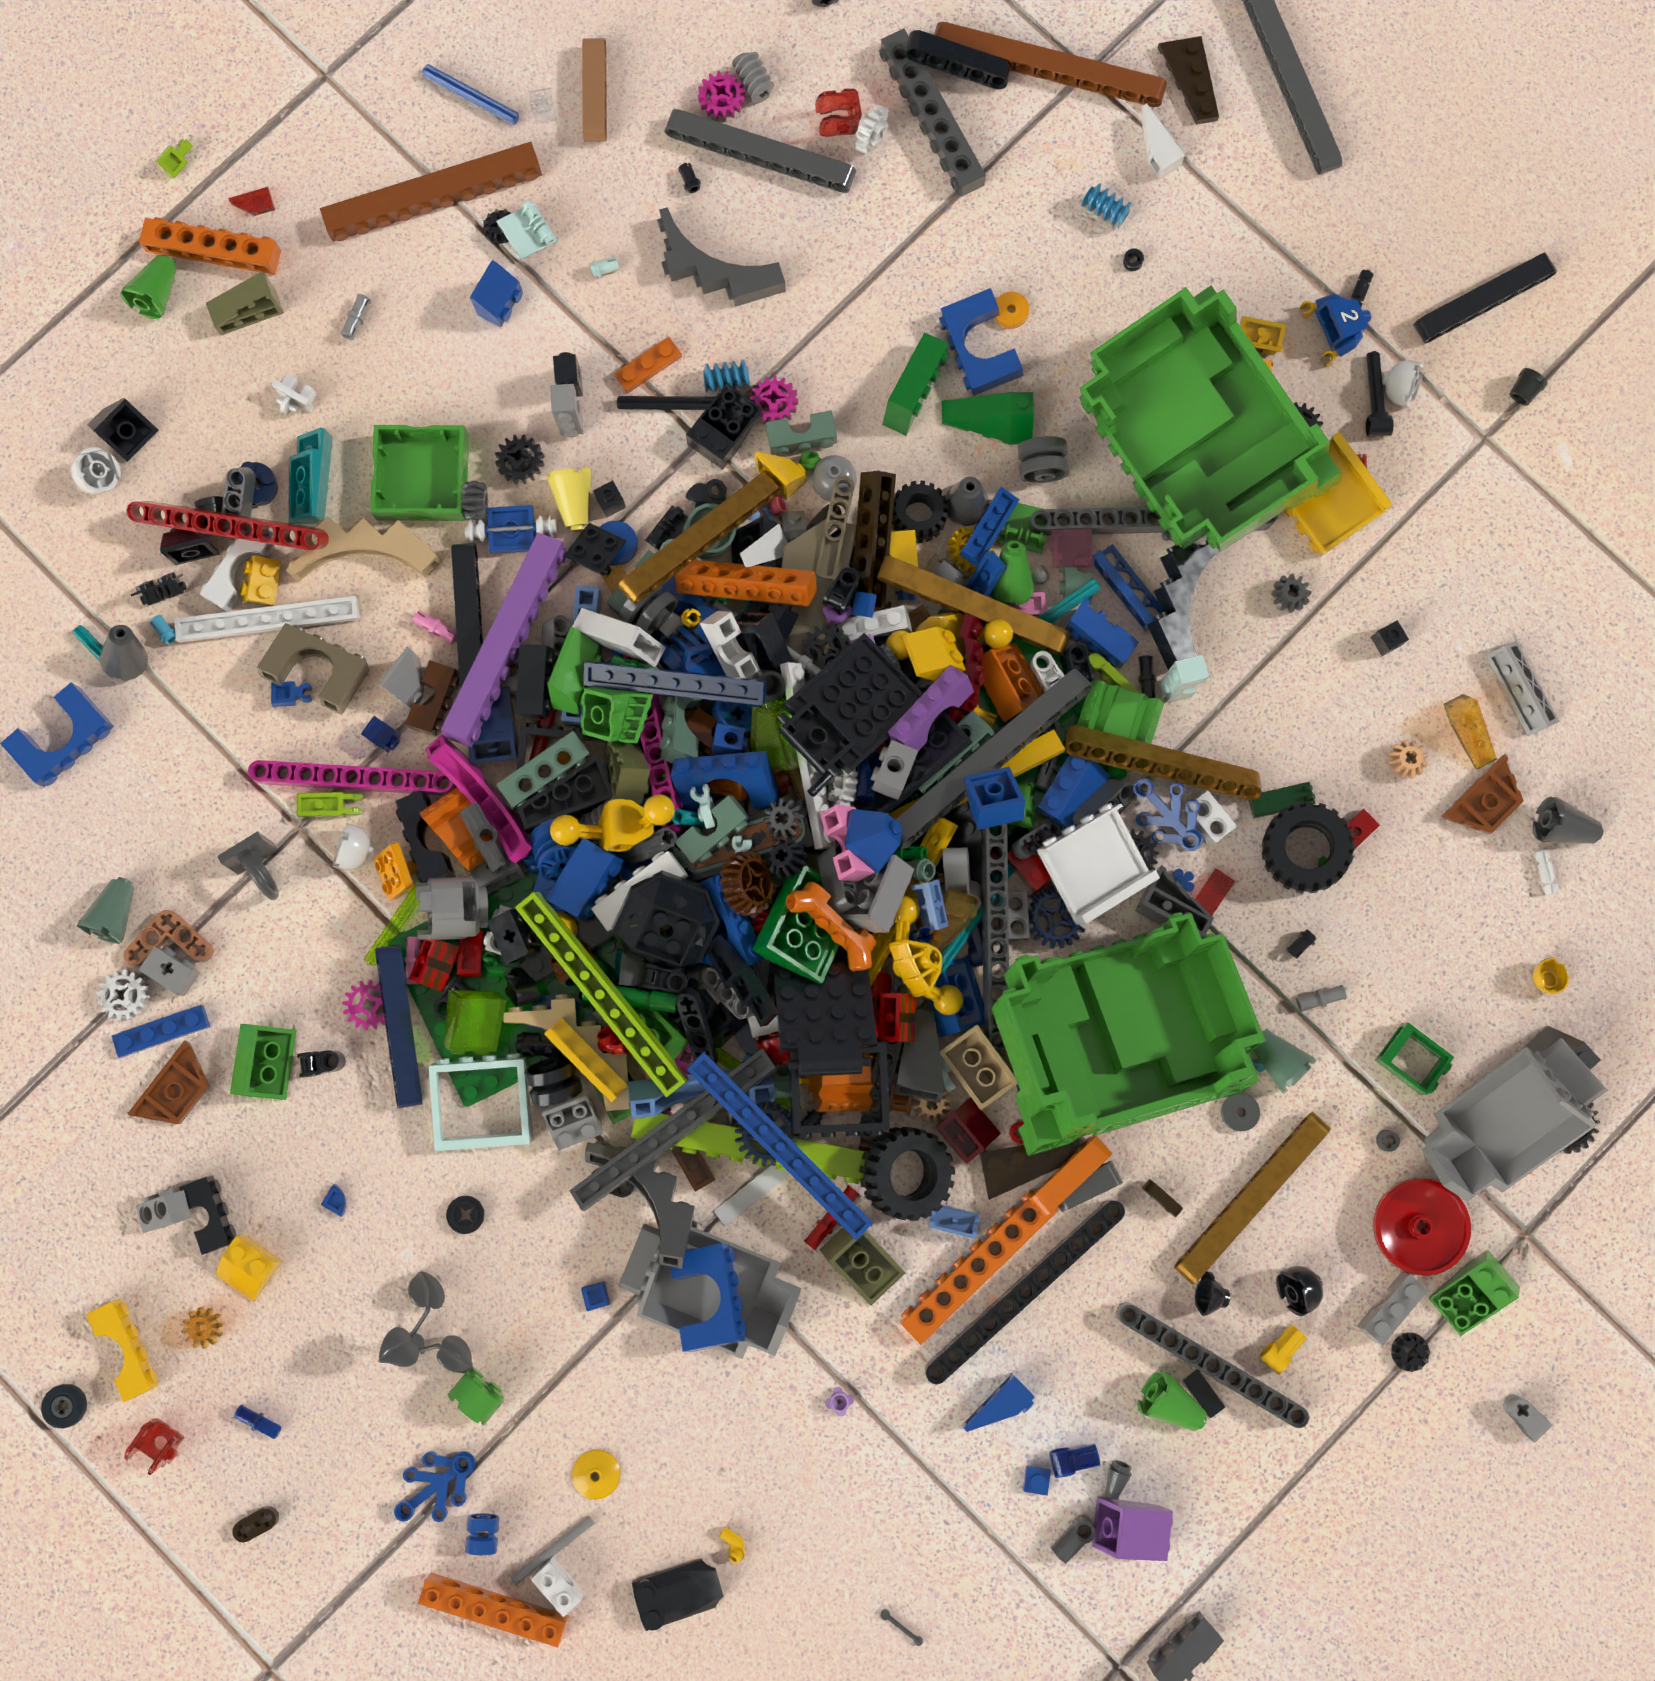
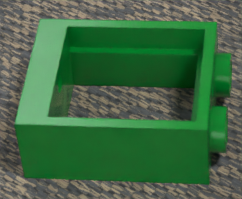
M1407 1022L1401 1023L1374 1061L1419 1095H1427L1436 1090L1439 1085L1437 1081L1440 1076L1447 1074L1451 1069V1061L1454 1059V1056ZM1409 1037L1439 1058L1421 1084L1391 1063Z

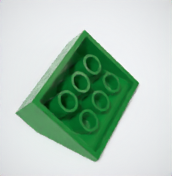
M804 866L800 869L802 874L795 873L794 880L787 878L784 881L752 950L774 964L822 984L839 944L834 942L831 935L825 929L819 927L807 912L791 913L786 905L788 894L791 891H802L808 882H814L823 888L820 874L808 866Z

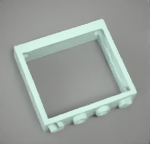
M520 1053L506 1054V1058H497V1055L482 1056L483 1060H473V1056L459 1057V1061L450 1062L449 1058L435 1059V1063L429 1065L435 1151L525 1145L533 1141L529 1085L524 1075L525 1069L528 1068L527 1057H520ZM517 1067L522 1132L443 1138L438 1072Z

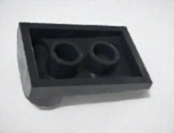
M702 1558L632 1581L635 1602L645 1631L658 1630L663 1625L716 1608L718 1602L724 1597L716 1568L707 1565Z

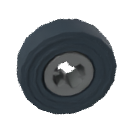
M62 1384L53 1387L46 1393L41 1404L42 1416L47 1424L54 1428L62 1429L77 1424L83 1418L87 1409L85 1394L79 1387L73 1384ZM64 1400L65 1404H69V1408L65 1412H63L64 1409L59 1407V1404L63 1403Z

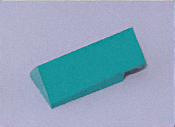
M320 427L297 436V454L289 457L288 523L316 524L321 519H325L333 439L325 428Z

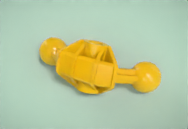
M961 613L932 615L916 628V631L937 626L951 631L955 636V644L963 658L965 657L964 639L959 637L964 615ZM995 619L990 621L985 627H982L981 633L976 640H985L990 647L1001 649L1011 642L1013 630L1005 620ZM903 630L893 632L886 641V645L891 648L898 660L909 658L902 638L903 635L909 632Z
M661 794L648 798L644 808L632 800L614 799L605 804L598 826L579 824L578 820L573 816L561 815L553 820L550 826V834L553 840L560 845H571L578 838L598 840L599 846L606 851H627L634 845L649 838L654 833L653 825H665L670 822L674 816L675 808L671 799Z
M904 895L894 918V922L897 923L896 940L889 944V950L893 956V970L898 977L902 978L912 996L929 998L933 1000L934 1007L938 1012L944 1015H953L961 1009L963 995L953 985H944L939 988L934 986L941 973L942 955L936 947L930 944L909 940L910 925L918 919L920 906L913 897Z

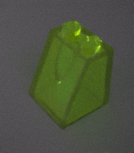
M779 698L775 702L765 701L763 706H752L750 752L765 751L771 767L784 770L799 768L796 749L778 731L782 724L777 718L783 712L790 718L789 713L782 707L787 699Z
M449 990L444 1046L452 1054L463 1055L465 1051H474V1054L488 1055L489 1051H496L506 999L496 991Z

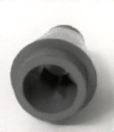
M1113 1460L1112 1464L1109 1465L1105 1495L1107 1497L1118 1500L1132 1476L1130 1472L1131 1466L1127 1463Z

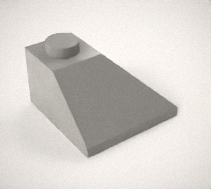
M406 647L379 682L384 689L409 708L412 707L413 703L418 704L422 700V693L425 691L424 684L421 682L423 674L420 658L409 647Z

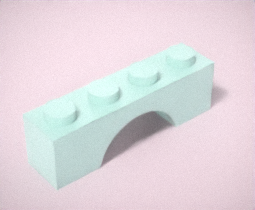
M1199 655L1175 661L1161 679L1160 685H1158L1160 697L1165 699V703L1192 697L1196 693L1195 685L1206 682L1209 674L1204 656Z

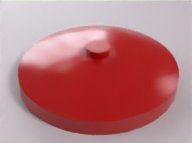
M1414 1178L1397 1183L1382 1196L1375 1209L1373 1231L1381 1253L1391 1264L1407 1273L1430 1276L1449 1270L1463 1257L1471 1238V1221L1468 1210L1458 1195L1445 1188L1438 1181Z

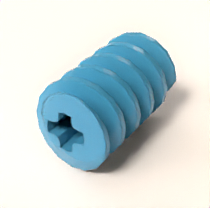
M1101 183L1095 187L1091 186L1081 206L1085 207L1089 203L1088 211L1091 212L1096 208V216L1104 213L1103 220L1107 221L1111 218L1110 224L1113 226L1118 223L1119 229L1130 212L1131 202L1123 206L1124 198L1121 197L1118 201H1115L1116 193L1114 192L1109 197V188L1101 192Z
M741 360L739 367L735 361H732L731 368L728 367L726 362H723L722 369L719 368L717 363H714L713 370L710 369L708 364H705L703 374L706 393L708 386L711 387L713 392H716L717 385L722 390L726 383L733 388L735 383H737L739 389H743L744 382H746L748 388H750L748 366L744 360Z

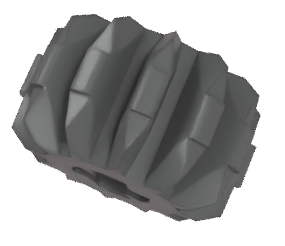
M478 481L465 482L461 491L463 515L466 519L471 520L484 519L487 515L489 502L485 483Z
M1290 574L1288 578L1283 575L1280 578V582L1276 581L1273 586L1276 590H1273L1271 595L1278 597L1274 600V604H1282L1280 611H1283L1286 607L1289 613H1293L1295 609L1301 611L1303 605L1309 603L1307 597L1312 594V591L1306 589L1309 586V582H1301L1303 576H1299L1296 580L1294 574ZM1288 591H1289V592L1293 591V592L1295 593V595L1293 596V594H1292V595L1290 596V595L1288 594Z
M780 798L779 806L776 802L772 801L770 805L773 810L765 809L764 811L770 815V818H764L763 822L771 823L766 830L770 832L775 829L773 836L776 838L780 836L781 832L783 839H788L789 832L793 836L797 835L794 827H803L797 820L803 819L804 815L796 814L800 811L801 806L793 807L794 800L791 799L786 803L784 798ZM781 813L788 814V818H786L788 820L787 823H780L779 819L782 817L779 816Z

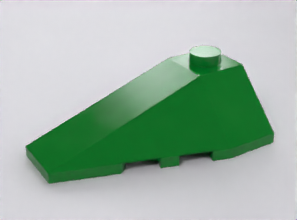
M1008 392L942 401V424L967 432L972 431L982 434L983 437L998 439L1008 445H1019L1021 442L1033 437V392Z

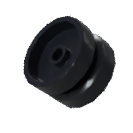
M566 1056L549 1058L525 1069L526 1082L529 1086L533 1087L529 1093L535 1106L558 1104L578 1096L583 1091L580 1077L574 1075L577 1072V1068Z

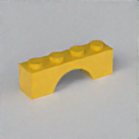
M118 1299L87 1313L86 1316L95 1336L110 1337L122 1348L124 1364L114 1382L124 1403L158 1387V1378L154 1369L150 1368L148 1364L146 1349L139 1343L137 1338L139 1336L138 1330L130 1322L127 1305L121 1299Z

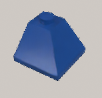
M852 809L849 811L845 847L877 873L899 847L902 826L887 813Z

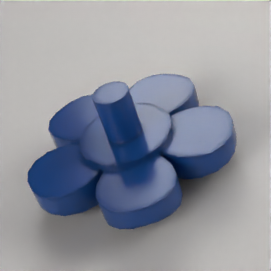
M1182 869L1174 870L1173 874L1176 878H1172L1176 882L1178 881L1186 891H1193L1194 884L1188 882L1194 879L1193 873L1187 871L1184 874Z

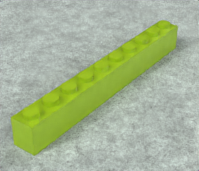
M533 892L515 907L516 910L666 1098L687 1082L689 1078L543 895L540 892Z
M659 1113L657 1116L636 1118L631 1138H636V1141L671 1115ZM705 1122L674 1145L683 1147L682 1152L696 1154L697 1150L706 1151L705 1156L720 1158V1154L728 1155L730 1161L743 1163V1159H746L744 1156L748 1152L747 1149L740 1152L739 1147L743 1146L744 1143L735 1142L736 1138L742 1137V1134L735 1133V1129L738 1127ZM791 1139L829 1179L836 1180L837 1176L846 1177L845 1182L859 1184L860 1179L864 1178L863 1173H859L860 1165L864 1166L865 1159H862V1156L866 1151L803 1139ZM757 1140L749 1141L750 1146L754 1150L768 1154L767 1150ZM751 1155L748 1159L753 1160L755 1156ZM762 1158L758 1159L757 1164L752 1162V1165L762 1166ZM775 1159V1161H776V1168H775V1169L787 1171V1170Z

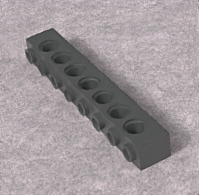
M905 28L881 39L879 55L882 61L887 62L890 67L889 73L894 81L897 80L901 96L904 99L907 98L913 117L917 116L922 134L928 136L932 152L938 154L942 170L948 172L954 191L957 190L962 197L983 187L986 174L926 66L913 62L906 57L909 36ZM902 57L904 58V60H898L896 58ZM912 75L914 78H907L906 76ZM921 93V94H924L925 96L919 97V96H917V94ZM927 112H934L935 114L928 115ZM943 130L945 133L940 134L936 131ZM952 148V149H954V150H956V151H955V152H949V151H947V149ZM957 167H964L966 170L960 171Z

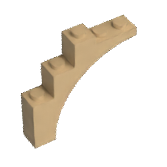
M327 516L325 519L318 521L314 528H320L327 532L329 536L328 545L323 549L305 550L299 557L294 558L289 563L286 571L299 582L311 571L327 562L346 556L378 555L398 560L412 567L426 578L441 563V560L399 520L396 523H391L382 536L364 518L353 523L350 531L346 533Z
M570 994L556 995V999L551 1000V1009L547 1010V1005L532 1006V1011H523V1007L508 1008V1012L503 1013L504 1023L527 1024L545 1030L550 1029L562 1017L628 1085L626 1054L611 1055L610 1052L602 1054L597 1045L599 1042L597 1034L601 1030V1025H595V1021L581 1022V1026L577 1027L575 998H570ZM628 1087L612 1103L603 1095L605 1111L630 1109Z

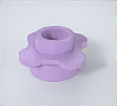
M835 1387L832 1396L826 1400L825 1405L828 1409L832 1408V1410L837 1412L838 1416H844L849 1405L853 1404L854 1398L852 1395L844 1393L841 1387ZM839 1399L842 1400V1403H841V1404H838V1403H837V1401H838Z

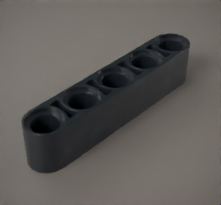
M921 30L910 32L905 54L909 60L993 89L1001 90L1006 88L1010 72V63L1007 60Z

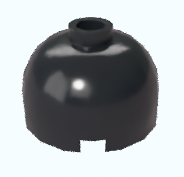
M1293 1266L1281 1271V1274L1277 1275L1276 1287L1281 1299L1286 1297L1287 1302L1290 1304L1286 1307L1292 1313L1302 1317L1319 1307L1323 1299V1283L1321 1278L1312 1270L1303 1266Z

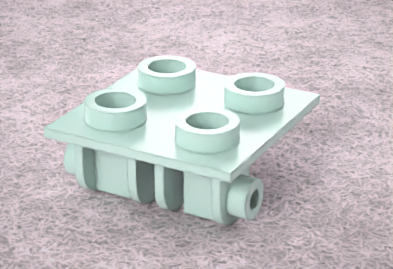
M530 200L522 205L523 208L496 221L520 260L558 241L534 202L531 203Z

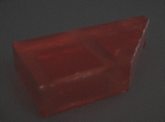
M268 187L228 198L231 205L253 216L275 210Z

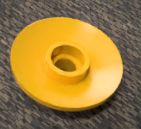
M598 1449L582 1454L577 1459L572 1471V1479L577 1491L584 1497L594 1500L603 1499L612 1494L619 1484L621 1475L619 1464L614 1456ZM597 1472L600 1478L593 1480L591 1473Z

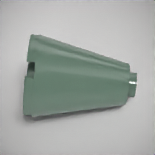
M118 877L117 880L112 879L80 918L77 927L89 935L91 933L97 935L98 939L114 944L122 943L134 888L131 886L132 882L122 877Z
M1265 1029L1262 1033L1266 1041L1253 1051L1278 1089L1285 1094L1288 1091L1286 1086H1294L1311 1068L1308 1063L1315 1064L1317 1060Z

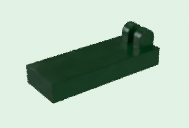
M1310 781L1262 792L1259 798L1248 800L1253 819L1279 813L1282 809L1290 808L1292 804L1298 802L1300 805L1305 804L1306 801H1313V805L1316 804L1314 800L1315 794L1312 792L1313 787L1310 785Z

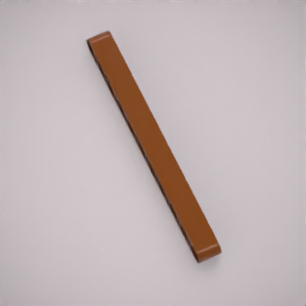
M948 22L937 23L934 32L936 36L1007 60L1010 63V71L1142 105L1148 104L1149 107L1161 106L1167 82L1158 76Z

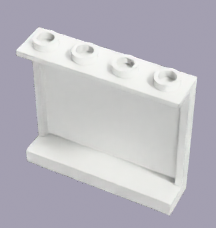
M1105 804L1098 809V814L1094 816L1089 814L1080 819L1081 824L1076 827L1071 825L1061 831L1063 835L1058 838L1053 836L1042 842L1044 846L1037 849L1076 925L1087 924L1160 878L1156 870H1148L1117 811L1123 807L1122 804Z

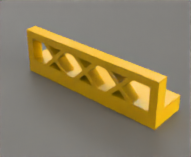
M562 1017L544 1033L611 1103L628 1087L616 1072Z

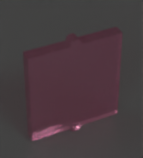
M1092 529L1051 530L1052 546L1050 551L1052 552L1053 568L1093 567V550L1095 546L1092 545Z

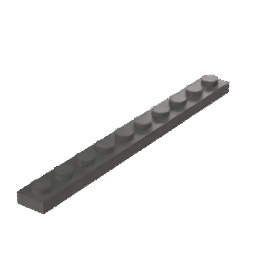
M762 1048L728 1073L727 1076L746 1093L778 1068ZM707 1090L702 1092L569 1190L582 1211H586L722 1111L724 1107Z

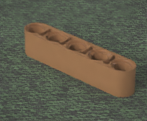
M583 38L584 142L607 141V53L605 38Z

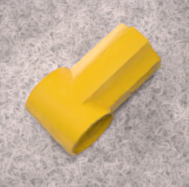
M1289 1324L1275 1342L1269 1343L1262 1350L1259 1358L1279 1375L1290 1365L1291 1357L1307 1340V1337L1295 1326Z

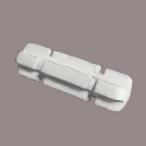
M1547 849L1536 851L1535 858L1536 861H1539L1537 866L1541 881L1545 883V886H1543L1545 894L1558 893V884L1554 882L1556 877L1552 862H1549V851Z

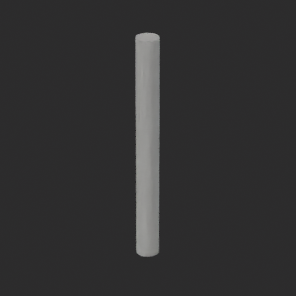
M590 1516L585 1518L512 1575V1582L515 1585L520 1583L594 1525Z

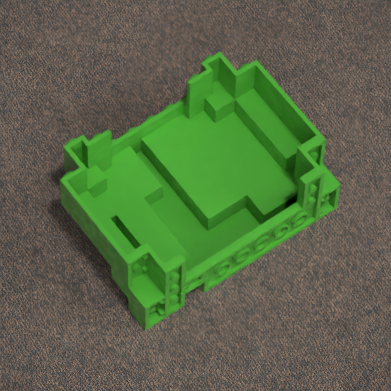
M1210 285L1193 297L1187 287H1185L1090 352L1092 361H1090L1091 369L1096 377L1079 387L1081 405L1087 414H1093L1097 422L1096 431L1102 439L1104 437L1110 442L1108 445L1110 452L1114 457L1117 455L1122 460L1120 466L1125 474L1133 476L1135 481L1132 484L1134 485L1135 492L1140 499L1145 497V503L1152 513L1157 512L1160 517L1157 520L1164 531H1169V536L1176 546L1180 544L1185 549L1206 535L1210 546L1213 549L1218 548L1221 553L1287 508L1291 507V509H1294L1312 496L1316 499L1340 482L1341 471L1328 454L1329 440L1317 423L1309 427L1237 323V308L1224 289L1217 293L1212 285Z
M1182 912L1169 916V920L1161 924L1162 927L1152 930L1150 932L1151 935L1148 936L1146 933H1142L1127 942L1125 939H1120L1113 942L1112 946L1104 947V945L1093 947L1087 953L1077 951L1065 959L1050 957L1040 963L1038 955L1029 957V954L1015 959V962L1009 966L1010 968L1004 975L1009 989L1002 992L1003 995L997 999V1002L991 1009L1020 1091L1015 1095V1099L1024 1122L1019 1128V1132L1028 1156L1073 1143L1076 1139L1093 1134L1097 1136L1245 1091L1259 1081L1249 1053L1266 1040L1224 934L1214 935V933H1209L1201 937L1192 913L1183 915Z

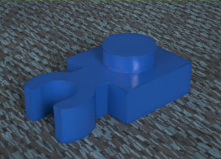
M295 681L283 682L281 686L271 683V705L273 707L296 706V700H301L305 703L312 702L311 695H303L305 691H312V686L309 683H304L296 687Z

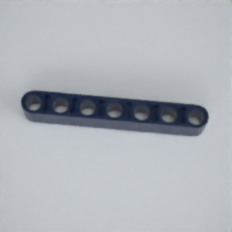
M400 944L375 948L397 1108L422 1105V1093Z

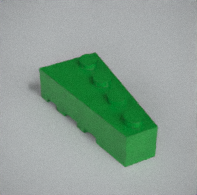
M924 332L888 399L883 426L907 436L915 417H918L922 409L924 399L927 400L932 387L930 386L932 382L936 383L939 377L940 366H945L948 360L949 353L946 351L949 343Z

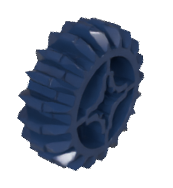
M1050 886L1048 888V895L1042 889L1040 890L1042 898L1036 894L1032 897L1036 904L1033 902L1029 904L1033 911H1028V916L1032 917V919H1029V924L1033 923L1030 932L1036 931L1038 933L1033 938L1035 941L1040 937L1044 938L1041 942L1042 946H1045L1047 941H1050V948L1054 949L1056 942H1058L1059 948L1062 949L1064 948V941L1069 946L1073 944L1071 937L1078 941L1080 936L1076 931L1084 933L1085 928L1080 926V924L1076 925L1075 922L1066 916V905L1058 890L1055 893L1053 886ZM1050 899L1060 900L1055 909L1041 906L1042 903ZM1060 910L1059 914L1062 917V921L1059 920L1052 926L1053 918H1051V914L1054 915ZM1038 913L1042 914L1041 916L1046 918L1048 922L1046 932L1039 924ZM1057 926L1071 928V931L1066 935H1052Z
M768 1101L767 1108H763V1103L758 1102V1107L765 1114H774L782 1119L785 1126L779 1128L784 1133H787L790 1139H798L797 1134H791V1116L789 1118L785 1117L789 1113L788 1108L784 1109L781 1113L779 1112L781 1108L780 1103H777L775 1109H771V1101ZM744 1127L742 1129H735V1133L742 1134V1137L736 1138L735 1142L744 1143L743 1146L739 1147V1151L748 1150L744 1156L746 1159L754 1155L753 1164H757L758 1159L762 1158V1166H766L767 1159L771 1160L772 1166L776 1165L775 1158L768 1151V1154L760 1153L750 1146L749 1141H756V1139L751 1134H747V1130Z

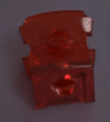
M847 88L843 89L841 93H836V90L824 91L818 95L815 101L816 113L822 115L837 110L848 111V116L830 115L824 117L819 125L820 136L832 137L837 134H856L862 117L858 91Z
M154 1418L140 1428L132 1443L127 1447L124 1459L127 1461L136 1452H143L154 1460L147 1473L152 1475L160 1467L163 1468L167 1463L170 1464L178 1454L176 1449L183 1441L184 1436L162 1420ZM158 1436H163L167 1440L162 1450L155 1446V1440Z

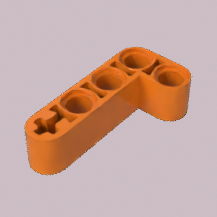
M1091 1135L1078 1147V1151L1028 1198L1044 1217L1055 1210L1112 1155V1152L1097 1136Z

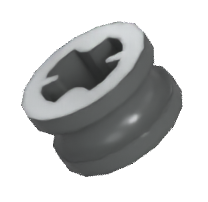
M1382 1130L1376 1137V1144L1381 1150L1392 1152L1399 1147L1400 1138L1393 1131ZM1390 1134L1389 1138L1393 1139V1144L1390 1143L1388 1147H1385L1386 1143H1382V1140Z

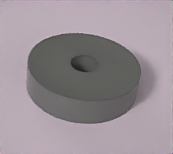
M1237 1093L1225 1099L1221 1106V1117L1225 1125L1230 1129L1247 1131L1258 1123L1260 1108L1257 1101L1250 1095ZM1239 1108H1242L1244 1110V1115L1242 1117H1239L1237 1115V1110Z

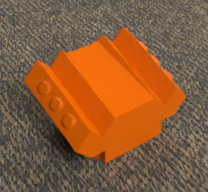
M456 787L419 814L448 846V849L470 872L484 862L485 859L481 852L474 847L473 838L459 814L461 810L472 803ZM480 836L483 841H490L488 836Z
M871 1053L862 1054V1057L870 1056L871 1059L873 1057ZM863 1066L862 1074L808 1077V1093H813V1104L817 1112L869 1111L873 1103L869 1094L873 1087L871 1082V1066Z

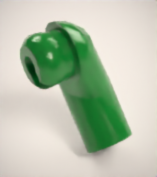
M485 952L482 956V964L490 976L505 978L504 972L512 968L501 966L492 952Z

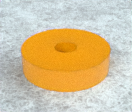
M1006 292L996 299L1000 316H997L995 320L1000 326L1007 329H1015L1026 322L1029 314V304L1023 295L1017 292ZM1013 308L1015 312L1010 313L1007 309Z

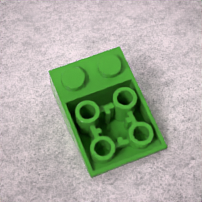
M1486 1250L1460 1269L1433 1293L1429 1300L1458 1334L1462 1336L1519 1298L1520 1286L1489 1250Z

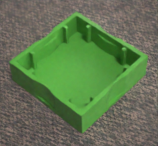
M374 425V475L371 482L370 513L376 520L466 521L461 507L462 486L465 482H468L469 433L465 426L431 425L412 427L407 425Z

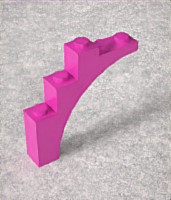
M441 734L425 749L428 759L459 788L472 804H479L489 824L496 829L497 837L509 859L516 864L520 859L525 858L532 849L520 816L506 804L503 794L484 778L480 767L477 764L471 765L470 758Z

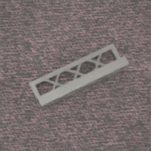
M1517 641L1506 644L1486 655L1528 736L1560 722Z

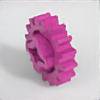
M717 71V76L714 77L710 73L708 81L706 79L702 80L703 86L698 87V101L701 105V110H706L708 117L713 113L715 120L719 116L726 120L727 115H730L732 118L735 117V110L741 112V105H745V89H743L742 81L737 82L736 75L730 78L728 71L725 72L724 76L721 75L720 71ZM733 90L736 92L735 98L733 96ZM708 93L710 94L711 98L710 102L707 98Z
M777 376L773 377V381H769L768 377H765L764 384L758 381V389L752 388L754 396H751L750 400L769 411L768 413L763 410L758 419L763 417V424H766L765 422L768 420L775 421L784 418L791 420L790 412H797L795 407L799 403L798 398H795L797 390H792V383L786 385L784 377L781 381H777ZM774 398L777 399L776 403H772V400Z
M369 980L368 985H364L363 981H359V988L352 985V994L345 993L349 1000L342 1002L343 1005L348 1006V1009L343 1011V1013H350L351 1015L347 1021L352 1022L355 1020L356 1028L363 1024L364 1030H368L369 1025L377 1029L378 1022L385 1025V1020L383 1019L384 1012L378 1018L375 1013L378 1006L383 1005L382 998H375L368 991V989H373L381 994L380 984L377 983L376 986H373L372 980ZM360 992L361 999L359 1003L352 1006L353 998ZM364 994H366L370 1001L375 1002V1005L372 1006V1016H370V1012L366 1008L362 1009L361 1007L365 1003ZM362 1012L366 1014L369 1021L359 1019L355 1013Z

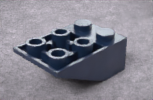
M509 686L500 688L499 698L493 702L490 716L481 726L479 739L474 741L472 747H468L471 765L517 759L519 742Z

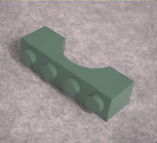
M666 695L663 705L665 710L662 722L663 737L660 743L662 760L673 764L674 759L698 757L699 739L688 728L684 712L685 710L692 709L702 699Z

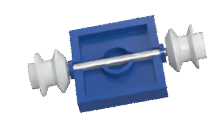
M533 505L487 508L488 526H485L481 519H479L478 524H473L469 520L468 525H465L466 539L470 538L471 543H473L474 538H479L483 542L486 535H488L490 554L528 552L535 539V532L541 534L549 533L551 537H553V533H557L556 519H552L551 515H549L548 520H543L540 515L536 523H534Z

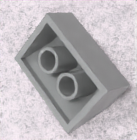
M892 855L879 872L855 882L858 905L839 916L846 923L862 929L865 928L870 932H889L894 923L898 908L902 903L907 886L911 881L914 868L898 856Z

